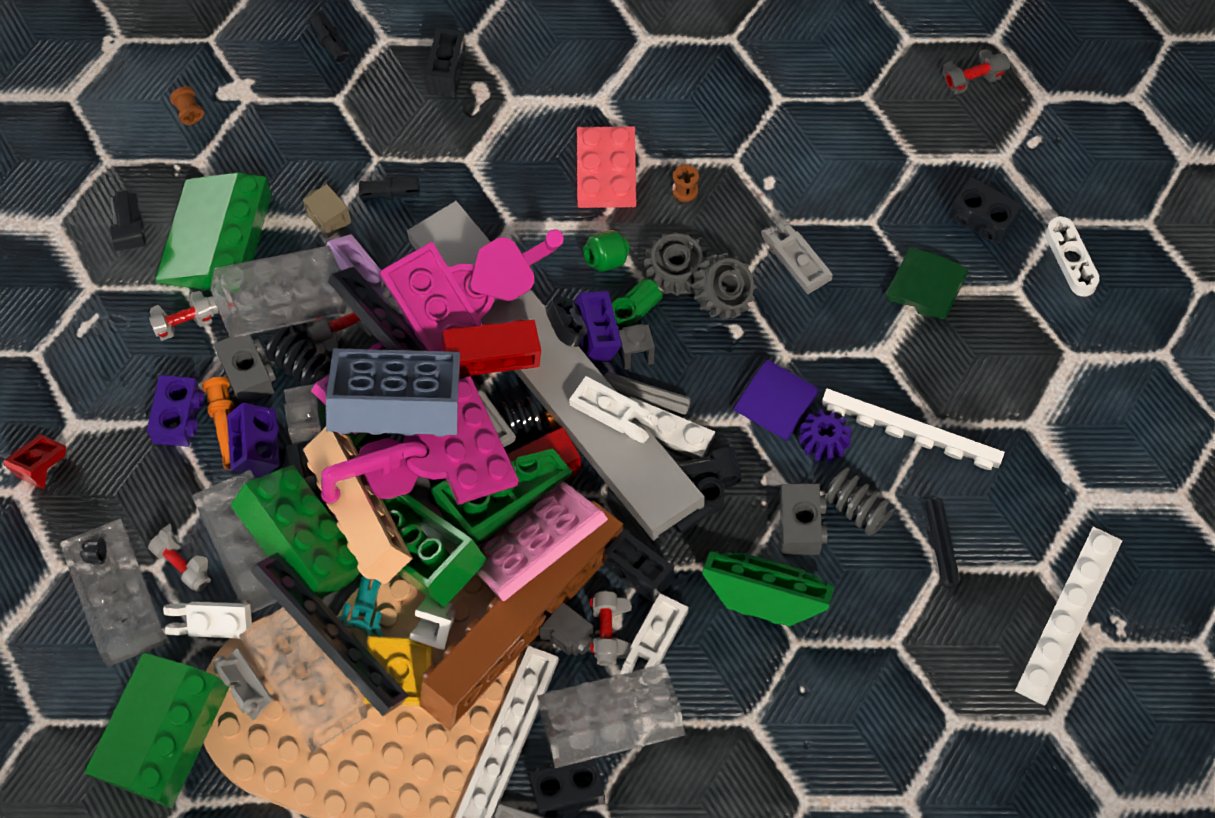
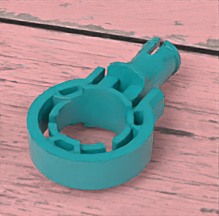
M362 576L350 621H347L351 604L348 603L344 604L342 614L337 618L347 629L358 628L368 636H373V633H375L376 636L383 637L379 626L382 613L376 611L372 627L369 626L382 583L374 579L371 590H368L370 580ZM358 616L364 617V620L361 621L357 618Z

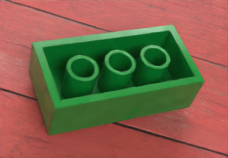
M294 465L246 482L231 503V507L267 557L278 552L319 598L351 585L360 573L357 568L359 563L355 555L347 547L348 540L346 536L339 530L334 519Z
M408 494L391 499H382L412 556V559L397 574L444 608L488 560L470 537Z

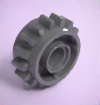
M677 232L669 235L662 234L661 239L652 241V249H646V259H644L647 280L653 279V282L663 289L665 294L671 292L680 295V293L686 291L691 293V284L695 282L693 273L701 270L698 264L707 260L706 247H700V240L698 238L694 240L689 237L688 233L685 235L678 234ZM677 261V262H681L682 264H681V265H673V264H671V263Z
M723 253L718 256L717 254L710 256L707 260L698 264L701 270L693 273L695 282L691 284V287L694 288L695 292L694 300L699 302L701 310L705 309L708 311L711 318L719 315L720 320H725L730 317L731 319L738 317L742 312L749 309L747 303L754 301L753 291L756 289V285H754L753 281L754 274L747 268V263L743 264L740 262L738 256L729 258L728 253ZM721 282L725 284L726 291L722 288Z

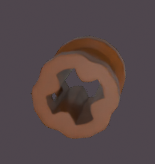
M188 86L180 87L173 91L170 95V101L178 109L180 123L192 125L203 118L204 111L196 103L194 89Z
M689 164L678 166L673 172L674 184L672 186V193L679 201H692L698 194L697 182L699 181V172ZM683 172H685V178H682Z

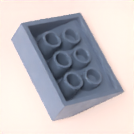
M333 348L326 393V432H337L340 434L363 432L373 435L400 433L406 436L434 434L441 437L457 435L460 352Z

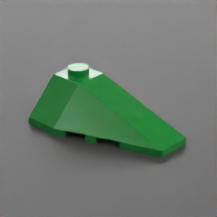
M554 449L521 456L516 461H512V467L519 479L516 487L459 505L447 480L432 488V493L443 519L470 537L477 546L484 543L572 475L571 469Z

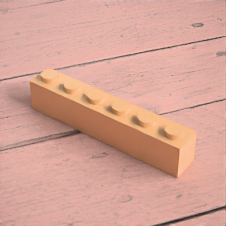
M326 427L303 449L309 461L307 465L318 479L317 486L320 490L322 471L326 467L359 457L348 435L326 432ZM364 474L336 482V486L340 490V496L337 501L326 504L338 520L336 523L337 527L348 540L347 547L355 555L359 563L357 568L367 579L371 580L374 578L386 584L412 559V556L383 500L372 493Z

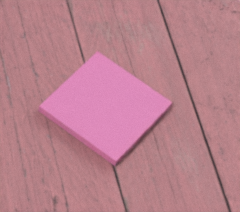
M563 481L501 531L478 546L488 561L476 574L504 602L608 519L602 510Z

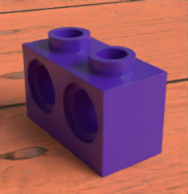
M582 292L574 301L587 327V334L579 348L592 363L610 362L621 348L622 343L609 292Z
M159 375L147 432L153 444L190 446L191 436H196L198 429L197 409L202 408L204 401V392L200 390L196 378ZM179 395H186L181 400H175ZM180 422L177 427L168 428L172 423Z
M242 403L227 415L231 472L262 477L280 466L281 457L277 435L279 426L276 422V409Z

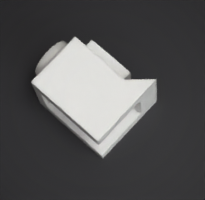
M427 596L416 610L415 616L420 617L421 621L411 632L409 639L444 650L456 612L452 610L453 604L448 603L443 608Z

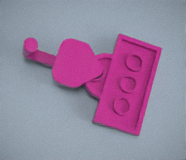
M557 229L550 230L544 242L521 254L517 245L511 239L497 238L479 249L475 266L472 264H457L448 267L432 241L379 272V275L419 341L428 351L442 352L443 330H449L458 326L464 328L480 326L483 324L481 320L489 313L494 298L513 301L528 292L534 284V274L529 266L555 252L563 244L564 235Z
M471 376L459 379L457 435L441 437L434 434H415L411 436L405 435L403 444L390 438L368 443L361 448L359 457L331 465L322 471L321 497L327 503L337 501L340 496V490L336 486V482L364 474L375 496L381 499H391L411 492L420 476L432 480L446 478L459 505L516 487L519 479Z

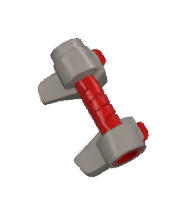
M197 291L191 293L190 308L167 315L159 305H156L150 309L151 317H149L156 337L159 336L160 340L163 341L174 337L175 325L194 319L201 327L212 323L211 317L219 313L213 296L207 298L203 296L202 292Z
M171 524L161 529L159 534L149 543L148 549L157 558L168 560L182 574L181 580L191 590L201 593L211 582L207 574L208 559L202 556H194L187 562L178 553L180 545L172 532Z
M598 592L590 599V606L593 608L594 617L600 618V637L594 638V643L590 645V650L594 657L597 658L598 665L611 666L616 664V658H627L631 652L630 647L632 645L631 643L613 638L612 617L631 611L632 607L628 599L617 598V595L613 592Z

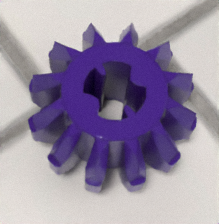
M822 409L818 411L817 417L809 414L806 418V423H802L799 432L802 435L799 436V444L805 446V455L815 453L814 459L816 462L821 459V456L825 457L828 463L833 461V455L841 459L844 456V449L850 448L851 440L849 437L852 433L851 427L845 426V417L836 419L834 410L830 412L829 416L825 415Z

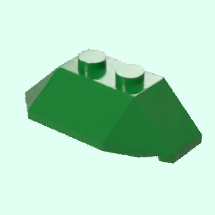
M710 551L702 575L727 609L786 626H792L828 610L834 591V586L824 583L820 578L806 570L746 553L727 552L720 554Z

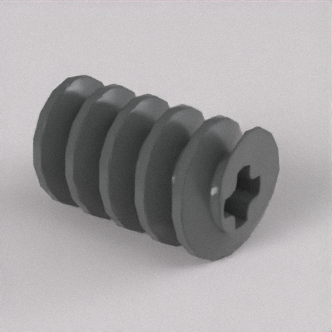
M847 467L829 484L825 494L828 493L827 501L830 504L837 502L836 509L840 512L847 509L846 517L849 520L856 518L855 525L859 528L866 525L865 533L871 536L884 526L895 509L889 512L886 511L889 503L887 499L878 504L876 502L879 495L877 491L868 496L866 494L870 486L868 483L857 487L860 477L856 475L849 480L847 477L851 469Z

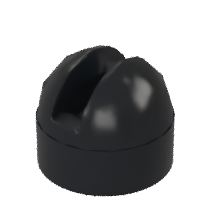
M89 539L81 545L83 551L80 552V556L84 562L92 565L104 564L107 557V546L104 539Z

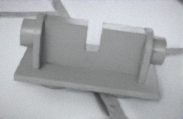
M236 648L228 659L225 656L216 658L213 661L215 666L213 670L220 676L226 686L231 687L230 693L240 706L239 710L242 713L246 712L252 720H255L273 698L241 650Z

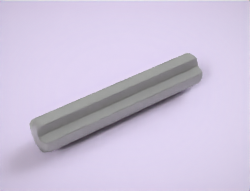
M610 372L604 375L616 392L626 397H634L648 404L680 414H686L690 407V398Z

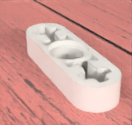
M1066 217L1053 218L1046 230V239L1071 290L1079 296H1089L1096 290L1099 274L1073 222ZM1056 228H1059L1061 232L1066 231L1064 238L1060 232L1055 233ZM1074 251L1079 254L1080 260L1071 262L1065 258L1064 253ZM1081 275L1085 281L1090 280L1089 285H1086L1085 282H1079Z

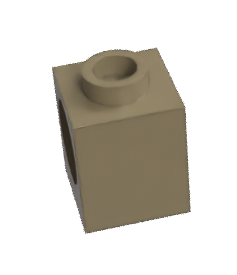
M327 184L320 189L313 190L303 200L307 216L327 239L351 223L348 207Z

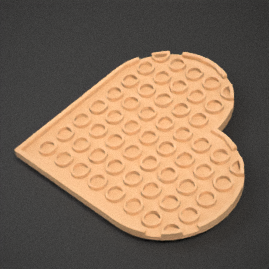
M396 574L386 584H381L369 626L372 627L377 611L382 613L379 626L383 637L410 638L411 632L421 621L420 617L415 616L416 610L427 596ZM477 574L449 602L453 604L452 610L456 612L451 632L447 637L445 649L433 647V664L437 666L445 658L443 655L449 645L455 640L460 642L467 635L465 631L470 623L477 617L482 619L489 612L487 607L497 596ZM374 578L370 580L368 590H371ZM359 588L346 602L351 604L347 621H350ZM342 607L340 613L338 614V616H336V617H339V616L342 614L343 607ZM287 611L272 614L253 622V635L248 639L230 638L214 656L206 672L220 678L213 670L215 667L213 661L220 656H225L228 659L236 648H239L273 698L255 720H252L246 712L242 713L239 710L240 706L230 693V687L207 734L204 745L208 754L223 775L233 784L254 796L309 818H455L521 664L524 651L450 731L420 706L400 705L385 716H382L372 704L363 703L364 695ZM358 616L357 619L363 621L364 617ZM349 628L348 630L367 649L368 635L361 629Z

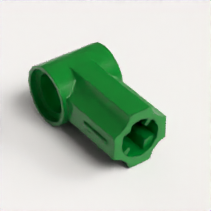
M643 278L624 297L613 301L612 308L618 331L624 327L636 325L662 299L663 293L651 279L646 280ZM624 315V316H627L628 318H620V317H618V316Z

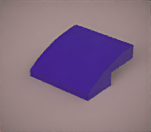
M766 360L746 388L734 411L788 442L801 418L807 414L820 389L773 362Z

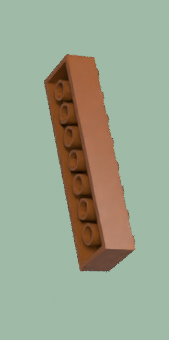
M594 500L591 503L602 510L608 520L504 602L496 596L487 607L489 612L482 619L475 618L465 631L467 635L460 642L455 640L449 645L443 655L445 658L439 665L432 664L424 672L421 678L423 682L420 689L421 698L419 706L449 731L540 633L539 629L562 603L567 604L604 564V551L621 533L623 523Z

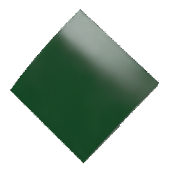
M909 247L886 292V296L890 302L916 307L918 314L946 320L969 272L967 268L949 259Z

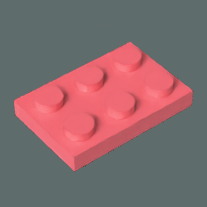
M577 127L578 208L636 207L635 127Z

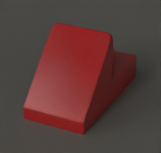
M40 434L4 459L3 465L17 478L44 489L47 470L65 457L67 446Z

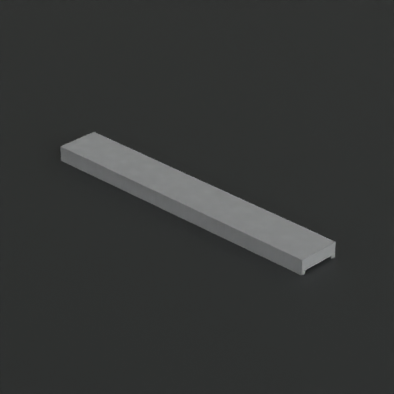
M454 201L407 230L409 242L416 250L433 241L448 267L457 264H472L475 266L479 249L490 243V240L457 201ZM530 289L513 301L494 298L489 313L481 322L483 324H501L517 319L525 321L535 319L542 350L540 366L514 371L558 425L565 429L571 441L654 541L658 538L659 534L695 510L703 508L704 495L647 427L635 417L632 423L644 429L649 435L644 444L630 438L625 432L621 433L570 406L569 399L585 376L614 391L616 390L579 346L571 347L558 339L547 316V308Z

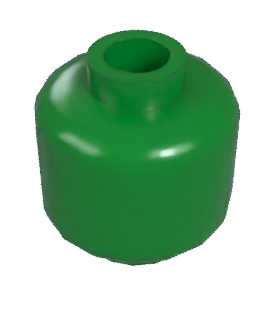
M608 230L591 235L583 248V255L588 266L593 267L598 272H605L623 266L627 260L630 247L627 239L622 237L619 232Z

